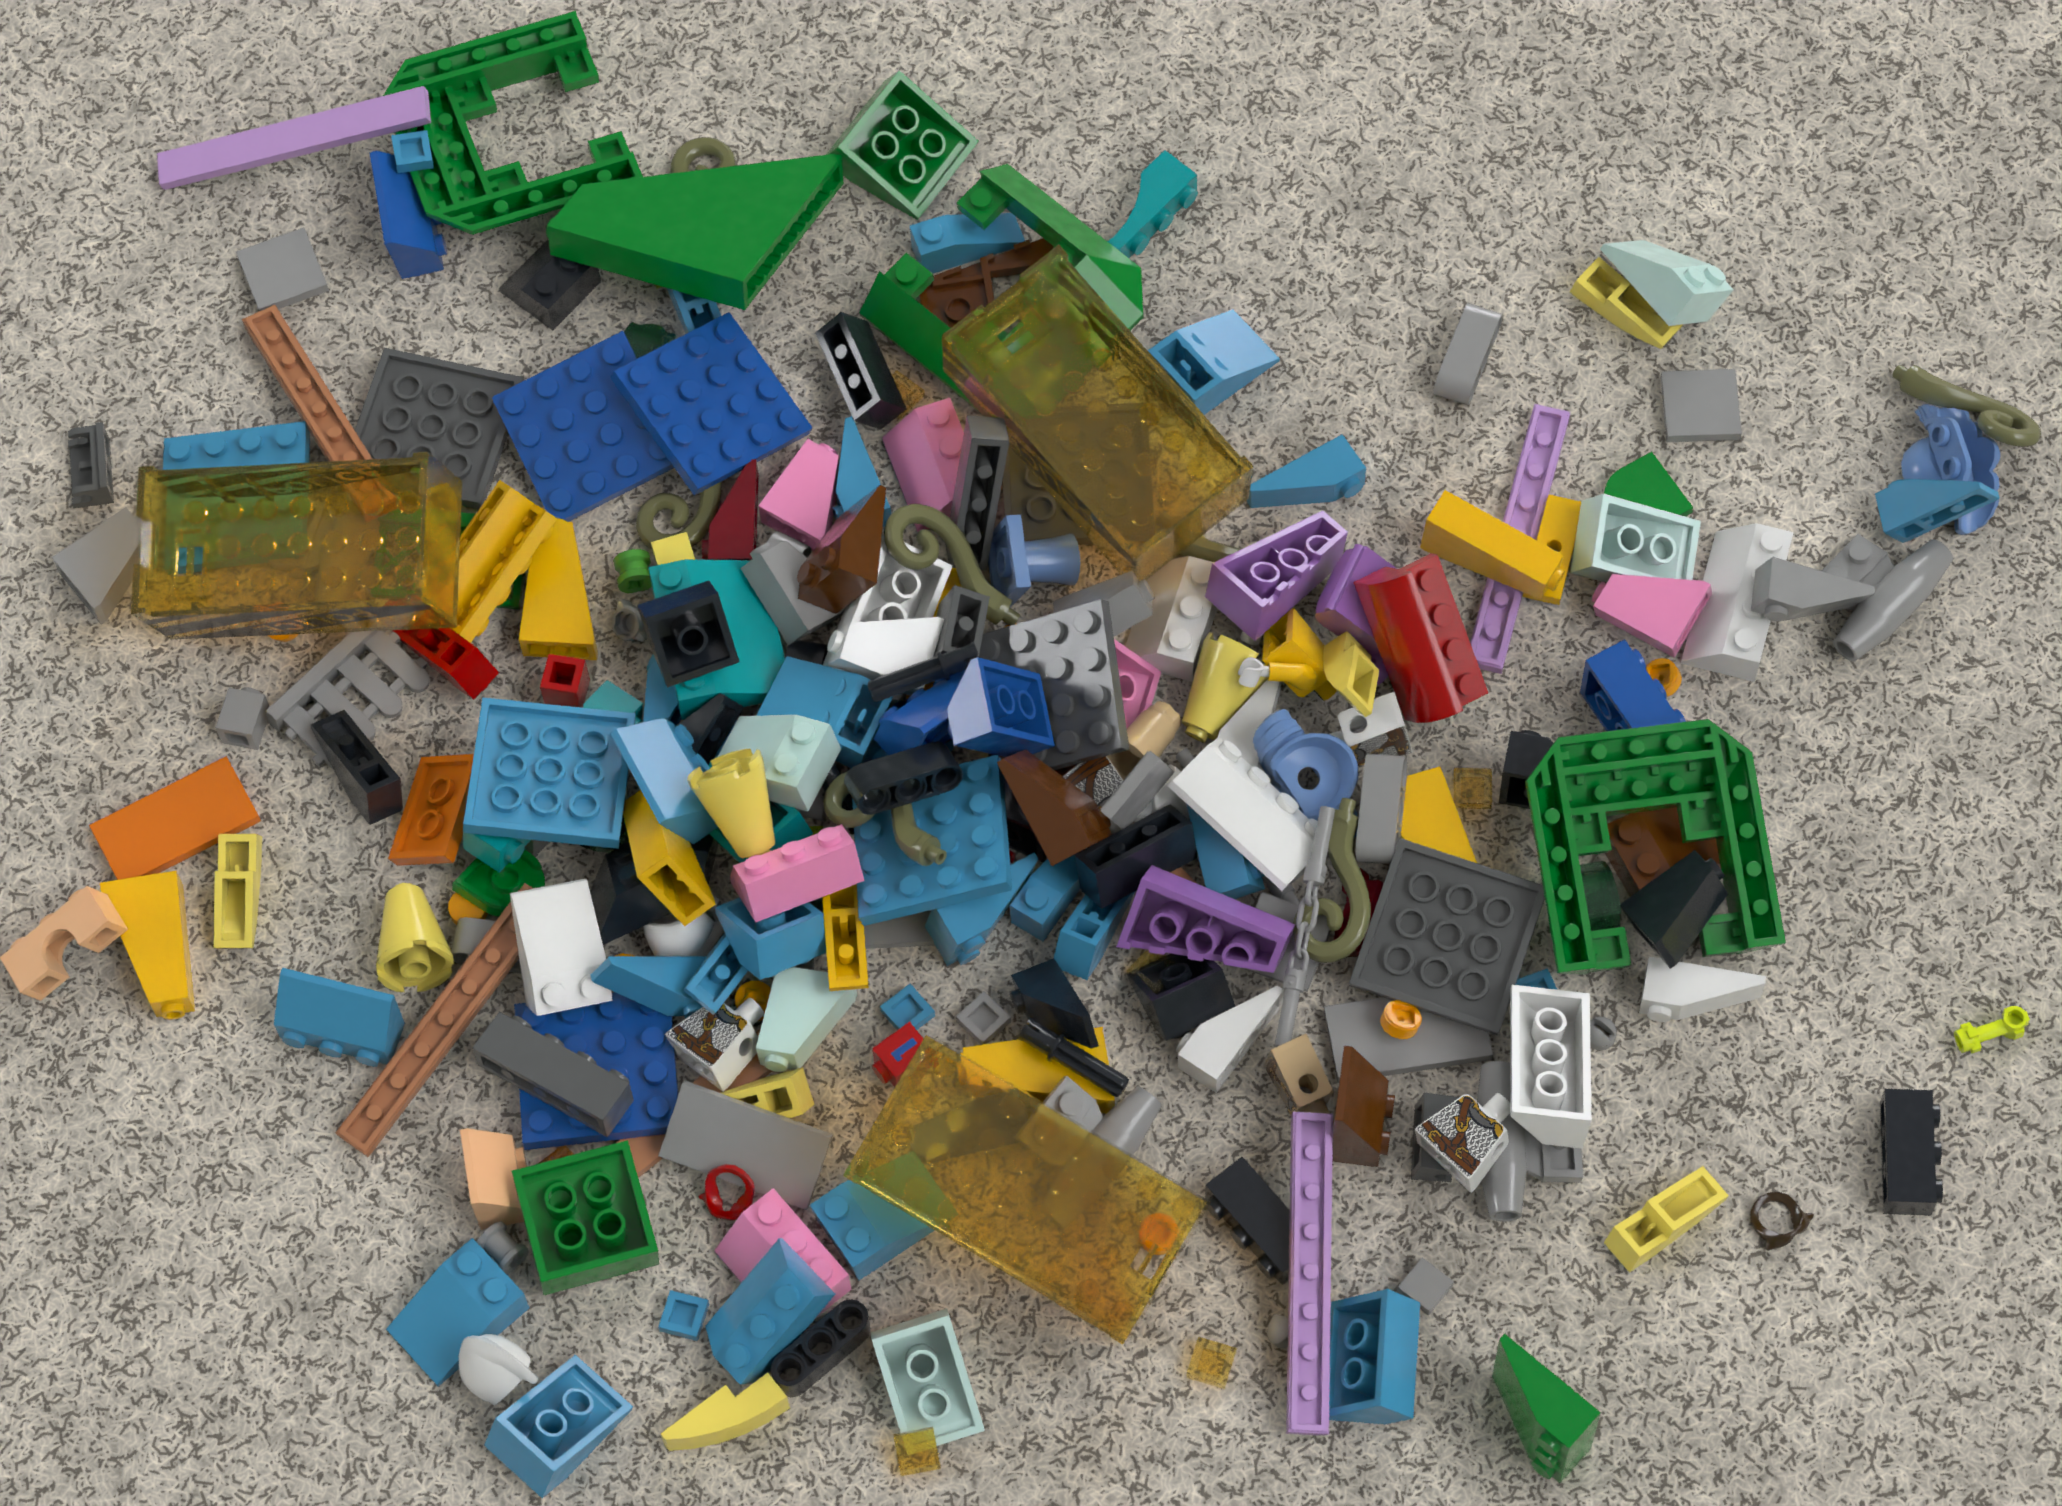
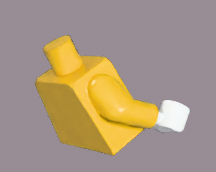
M1294 608L1282 616L1256 641L1242 631L1240 639L1251 645H1258L1264 635L1262 661L1267 666H1263L1259 660L1253 657L1245 659L1238 671V675H1241L1239 678L1241 685L1255 687L1260 676L1267 677L1268 681L1284 682L1298 697H1305L1314 690L1325 701L1337 692L1327 680L1324 672V644Z

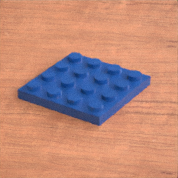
M730 312L614 370L610 377L694 496L742 471L751 459H756L759 462L809 435L813 429Z
M623 331L491 397L546 511L554 517L567 522L674 469L610 378L614 370L637 359Z
M616 992L612 993L613 1001L536 1016L526 1006V1003L514 1004L515 1016H519L531 1025L532 1030L543 1036L549 1033L557 1037L564 1044L565 1048L572 1052L582 1051L591 1056L601 1068L607 1071L614 1069L626 1076L630 1082L634 1099L612 1132L606 1137L519 1088L522 1144L524 1150L666 1134L678 1098L675 1050L665 1035L673 1028L672 1016L664 1015Z

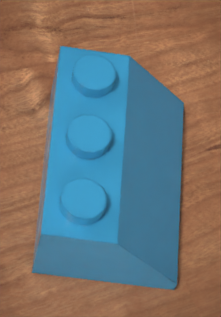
M660 718L617 728L610 733L660 825L692 844L697 843L718 828L687 781L688 775L699 766L702 773L710 768L699 754H695L691 745L694 743V739L685 726L682 724L677 726L666 718Z
M282 968L279 977L274 1026L285 1044L294 1048H304L305 1045L317 1047L323 1054L336 1058L341 1057L342 1054L356 1057L358 1062L371 1067H377L379 1063L388 1064L395 1054L405 1025L394 995Z
M779 1238L705 1325L713 1356L740 1385L756 1382L767 1372L771 1371L772 1362L776 1356L801 1336L835 1296V1293L783 1238Z
M1389 1289L1331 1302L1329 1420L1390 1424L1413 1419L1420 1302Z

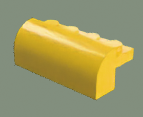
M499 480L414 603L416 605H428L432 609L424 611L471 643L475 637L480 636L489 624V616L496 606H500L506 601L511 591L510 586L517 576L523 574L529 568L532 562V555L538 546L550 538L557 518ZM453 573V578L451 582L447 585L442 586L441 584L446 583L450 579L451 574Z

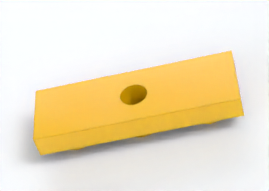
M1548 494L1537 541L1564 555L1560 569L1565 572L1556 589L1552 591L1548 588L1542 599L1524 592L1523 597L1560 605L1575 546L1581 501Z

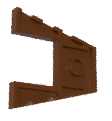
M1044 238L1031 243L1028 239L1015 244L1014 249L994 256L992 253L981 257L980 262L961 269L960 265L934 275V281L919 295L920 302L963 338L985 316L999 326L991 278L1037 272L1036 265L1054 246Z

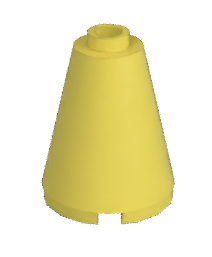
M1209 632L1203 640L1182 723L1187 727L1185 731L1187 735L1203 743L1206 742L1207 738L1215 740L1218 737L1220 729L1267 680V677L1260 676L1255 687H1246L1239 683L1241 675H1238V671L1242 662L1248 657L1256 659L1259 653L1229 637L1220 635L1218 640L1215 641L1213 633Z
M751 748L733 751L710 760L712 767L703 773L700 766L693 770L687 779L690 788L740 858H749L770 852V848L775 845L764 761L760 750L757 749L754 754Z
M400 883L390 889L385 896L376 961L378 980L386 988L396 992H405L404 987L418 985L417 992H422L441 985L452 974L451 967L454 965L453 954L423 890L419 886L410 883Z

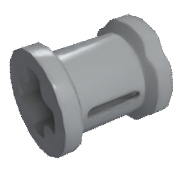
M496 1222L482 1233L477 1243L508 1274L526 1259L529 1249L523 1244L519 1245L506 1232L507 1227L503 1222Z

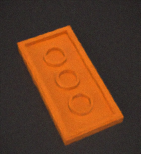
M227 756L90 824L89 827L117 880L160 873L217 844L218 834H237L261 822L231 763Z

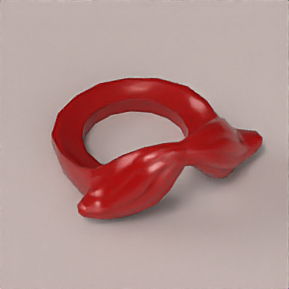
M724 1164L708 1172L705 1180V1192L700 1194L698 1198L705 1202L712 1216L734 1221L753 1204L755 1186L751 1177L743 1169L735 1165ZM725 1172L737 1175L745 1184V1192L732 1205L730 1211H724L722 1207L723 1200L719 1195L720 1192L716 1184V1177Z

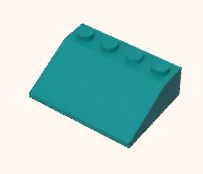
M685 559L648 567L654 599L708 580L711 582L719 594L740 661L731 666L674 685L682 720H685L719 693L744 707L763 703L785 661L778 628L740 569L749 561Z

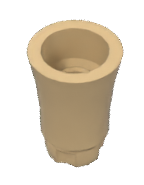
M1157 701L1147 710L1142 711L1127 728L1130 750L1107 756L1123 781L1147 752L1151 751L1160 758L1181 726L1180 715L1170 704Z

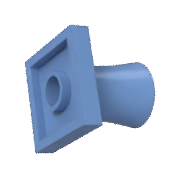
M1006 515L993 531L988 560L991 585L1012 600L1011 606L1031 587V582L1074 586L1080 574V551L1075 536L1069 533L1053 538L1025 541L1021 515Z

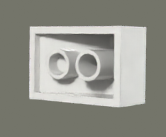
M587 879L510 893L526 1006L536 1016L613 1001L611 990L593 983L590 976L606 960Z

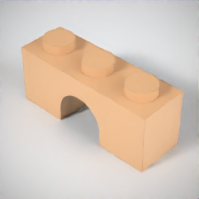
M86 886L74 892L68 901L57 911L46 915L29 934L13 942L10 949L0 959L19 992L41 1001L69 978L63 966L62 956L64 949L72 940L75 939L78 945L100 953L128 929L108 895Z

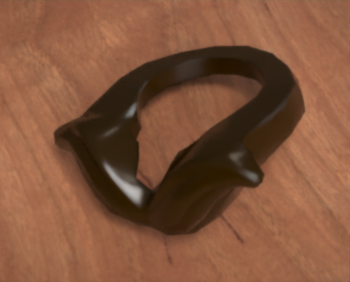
M1770 1192L1760 1196L1754 1202L1750 1211V1223L1756 1233L1766 1241L1765 1249L1767 1251L1789 1244L1795 1235L1806 1231L1814 1217L1812 1212L1804 1213L1792 1197L1781 1192ZM1768 1202L1782 1203L1790 1212L1794 1230L1786 1234H1778L1775 1231L1766 1229L1759 1220L1758 1213L1760 1208Z

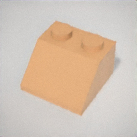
M469 1128L461 1129L460 1135L470 1202L481 1230L487 1229L496 1222H503L505 1225L524 1222L512 1176L513 1170L527 1167L524 1148H517L513 1136L510 1134Z

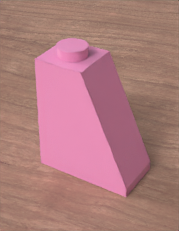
M807 439L759 504L761 523L810 546L813 551L832 526L834 515L832 507H835L837 498L836 485L839 470V455H837L836 451L827 444H817Z
M1612 574L1607 583L1602 581L1593 594L1592 602H1594L1593 608L1596 616L1675 658L1712 596L1711 584L1700 580Z

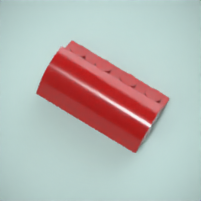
M1430 553L1400 569L1385 566L1354 582L1405 720L1414 723L1442 720L1462 712V706L1489 693L1437 554Z

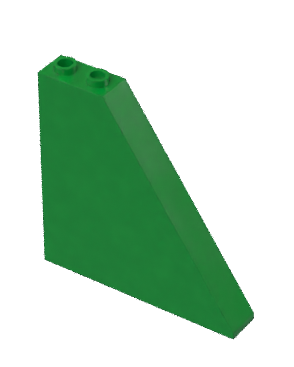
M828 154L582 184L574 195L566 200L565 205L558 214L551 218L547 224L546 237L549 239L550 255L746 310L844 184L842 155Z

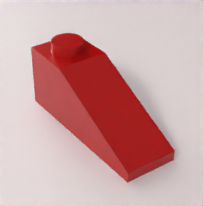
M424 610L410 612L393 630L400 637L402 643L419 657H422L428 665L473 700L499 674L497 669L476 646Z

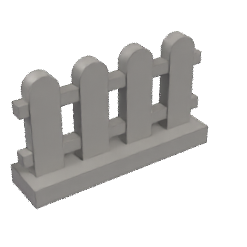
M370 613L367 617L378 616V615L373 614V613ZM384 617L363 620L266 710L268 723L278 732L286 725L288 729L285 731V735L291 741L298 737L316 754L312 761L318 767L325 762L332 768L311 730V724L317 722L315 719L324 711L331 716L345 710L366 737L372 741L375 737V726L370 721L372 717L378 712L387 718L397 717L402 712V700L397 694L404 687H407L412 692L420 693L429 686V675L424 670L427 667V662L422 657L414 661L399 647L397 643L400 641V637L394 631L389 635L385 633L386 619ZM368 650L370 653L361 661L358 657ZM378 660L397 677L389 687L370 670ZM341 675L343 678L333 686L331 682ZM351 686L370 703L362 712L343 695ZM312 700L315 702V704L308 711L303 709Z

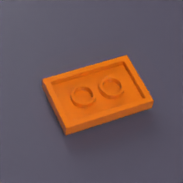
M474 754L421 757L388 857L390 861L397 866L454 863L463 836V823Z

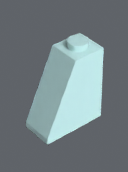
M791 967L775 975L756 1045L760 1065H764L767 1069L776 1072L801 1068L855 1002L857 990L829 991L828 972Z

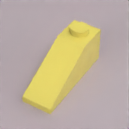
M803 1067L720 1092L721 1094L787 1118L803 1115L814 1105Z

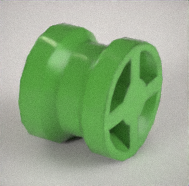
M632 549L615 556L613 563L615 570L620 574L617 579L620 591L635 593L651 588L648 569L651 560L647 551Z

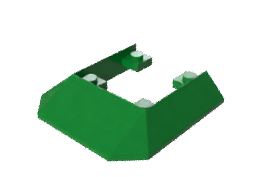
M576 11L405 59L383 96L424 86L428 91L431 123L394 132L395 135L427 130L433 168L409 172L427 217L474 235L562 209L566 200L572 197L582 184L643 177L633 151L630 152L622 131L588 141V150L594 163L527 182L519 161L487 171L483 168L466 121L497 113V104L492 94L493 90L556 72L565 93L599 83V74L588 50L587 38Z
M1009 164L981 170V178L956 202L957 208L983 230L1007 209L1054 246L1036 265V269L1041 276L1055 287L1009 333L985 316L963 338L915 300L934 281L933 273L908 253H905L885 274L879 271L859 314L975 409L976 407L950 377L992 417L998 418L943 366V356L1011 421L1044 419L1045 417L1038 415L1037 412L1041 415H1048L1115 347L1063 287L1121 340L1124 338L1120 332L1058 277V266L1129 331L1144 318L1141 267ZM1058 255L1087 281L1102 300L1058 260ZM942 345L969 370L982 387L943 351ZM1070 372H1078V373L1082 374L1083 377L1080 376L1079 374H1069V375H1067V374L1070 373Z
M1709 719L1558 737L1525 783L1557 974L1586 975L1590 972L1631 966L1625 927L1591 931L1579 856L1608 853L1612 850L1606 816L1677 808L1683 843L1716 839L1720 867L1725 875L1722 878L1723 885L1728 893L1726 896L1728 913L1712 915L1699 933L1703 958L1734 953L1739 955L1786 943L1752 751Z

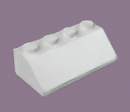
M1758 523L1716 531L1703 581L1711 584L1712 596L1688 634L1681 664L1755 682L1771 622L1763 614L1751 611L1755 569L1772 557L1787 560L1794 532Z
M1219 737L1208 744L1170 782L1168 787L1283 891L1305 873L1306 864L1310 861L1317 820L1307 818L1298 809L1297 802L1290 795L1283 792L1280 793L1269 783L1270 778L1263 770L1249 765L1241 757V751L1233 743L1227 740L1223 741Z
M1511 985L1510 1116L1542 1144L1582 1149L1592 1121L1590 993Z

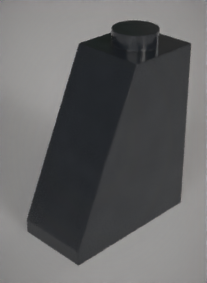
M1694 850L1622 902L1620 907L1637 933L1671 969L1677 965L1728 895L1720 881L1725 875L1712 858L1705 861Z

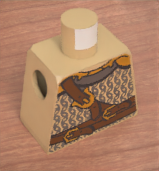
M1307 1034L1271 1049L1264 1067L1290 1115L1293 1112L1330 1114L1326 1104L1329 1102L1333 1090ZM1299 1087H1306L1311 1093H1304Z

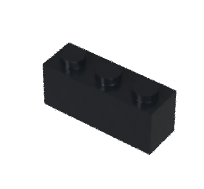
M840 312L815 332L854 421L881 430L907 409L868 321Z
M1171 804L1074 855L1080 890L1101 909L1137 891L1142 877L1151 865L1167 872H1172L1198 858L1192 822Z
M1884 1089L1880 1100L1883 1214L1931 1216L1936 1204L1942 1203L1943 1181L1942 1179H1936L1935 1166L1941 1164L1942 1146L1941 1142L1935 1141L1934 1128H1939L1940 1105L1933 1104V1090Z
M1240 1157L1205 1185V1198L1208 1201H1204V1204L1215 1219L1219 1221L1223 1218L1232 1228L1230 1230L1232 1238L1243 1250L1249 1247L1257 1256L1256 1264L1261 1272L1268 1279L1275 1277L1283 1285L1289 1280L1290 1210L1243 1157Z

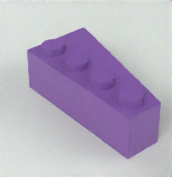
M1324 511L1318 512L1212 563L1205 598L1256 641L1332 573L1336 563L1342 557L1348 531Z
M1151 865L1140 881L1116 947L1149 950V953L1165 955V953L1188 956V959L1203 961L1204 959L1220 961L1228 966L1274 973L1283 959L1296 924Z

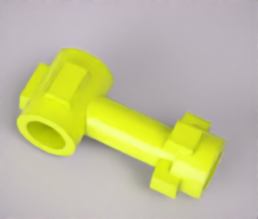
M2010 1006L2004 1008L2002 1019L1979 1027H1973L1970 1022L1961 1024L1960 1029L1954 1031L1955 1042L1960 1052L1970 1051L1973 1054L1981 1051V1042L2001 1035L2014 1040L2022 1038L2025 1032L2024 1028L2030 1021L2027 1012L2021 1007Z

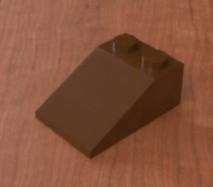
M879 485L838 517L798 571V599L837 614L877 584L886 487Z
M1026 749L997 762L1051 866L1112 835L1109 829L1111 821L1101 812L1102 807L1097 806L1095 800Z
M1677 808L1630 813L1607 824L1612 850L1605 853L1630 897L1694 850L1705 861L1712 858L1720 867L1716 839L1683 843Z
M1344 1046L1334 1121L1332 1162L1378 1167L1380 1155H1388L1391 1132L1383 1131L1384 1118L1392 1119L1395 1095L1387 1094L1389 1080L1352 1046Z

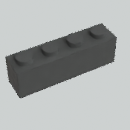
M967 415L950 519L958 526L968 541L980 570L987 571L1009 438L1004 418ZM945 545L948 562L952 565V568H955L951 554Z
M499 1011L473 1046L478 1066L606 1137L609 1136L634 1101L630 1082L622 1073L614 1069L607 1071L601 1068L591 1056L582 1051L572 1052L565 1048L564 1044L557 1037L546 1033L544 1036L532 1030L531 1025L519 1016L514 1015L511 1018Z

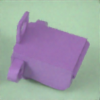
M1355 544L1354 548L1346 550L1336 563L1317 602L1315 619L1337 636L1348 631L1372 656L1371 662L1379 669L1377 685H1380L1388 677V673L1354 582L1385 566L1395 567L1367 546Z

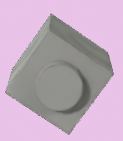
M244 687L241 690L228 688L215 727L222 743L254 750L259 749L267 724L266 710L270 707L264 694L249 687Z

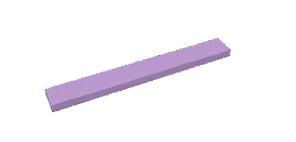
M424 86L157 153L159 185L164 190L429 124L431 123L428 91Z
M1534 404L1503 518L1504 523L1537 540L1547 497L1551 490L1570 418L1569 411ZM1487 578L1470 644L1480 669L1502 674L1523 592L1490 578Z
M1293 1112L1291 1114L1286 1434L1321 1436L1329 1434L1333 1114Z

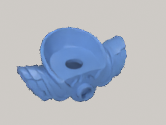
M1929 404L1918 406L1915 413L1920 418L1919 420L1923 423L1925 429L1928 430L1929 436L1918 440L1904 452L1901 462L1903 479L1978 481L1998 492L2000 486L1999 477L1993 470L2000 460L1999 447L1993 439L1982 437V430L1978 427L1977 422L1970 419L1969 412L1958 410L1957 408H1938ZM1999 499L1955 519V532L1965 535L1986 525L1988 520L1994 515Z
M1285 709L1277 710L1270 714L1255 731L1253 737L1254 748L1257 751L1262 769L1271 779V785L1280 793L1283 792L1290 795L1297 802L1298 809L1307 818L1318 821L1321 806L1338 810L1342 798H1351L1358 781V763L1352 749L1343 740L1325 733L1305 734L1297 721L1292 719L1289 712ZM1303 768H1312L1319 778L1317 786L1312 790H1306L1298 783V773ZM1354 809V813H1353V814L1357 816L1358 813H1357V811Z

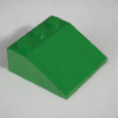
M898 70L881 84L826 155H842L843 176L850 182L918 220L978 144L979 140L905 74Z
M628 1140L512 1171L543 1296L660 1265L658 1247Z
M1504 1333L1499 1339L1492 1377L1527 1455L1533 1460L1531 1462L1532 1467L1542 1477L1548 1480L1553 1477L1561 1483L1591 1449L1601 1412Z

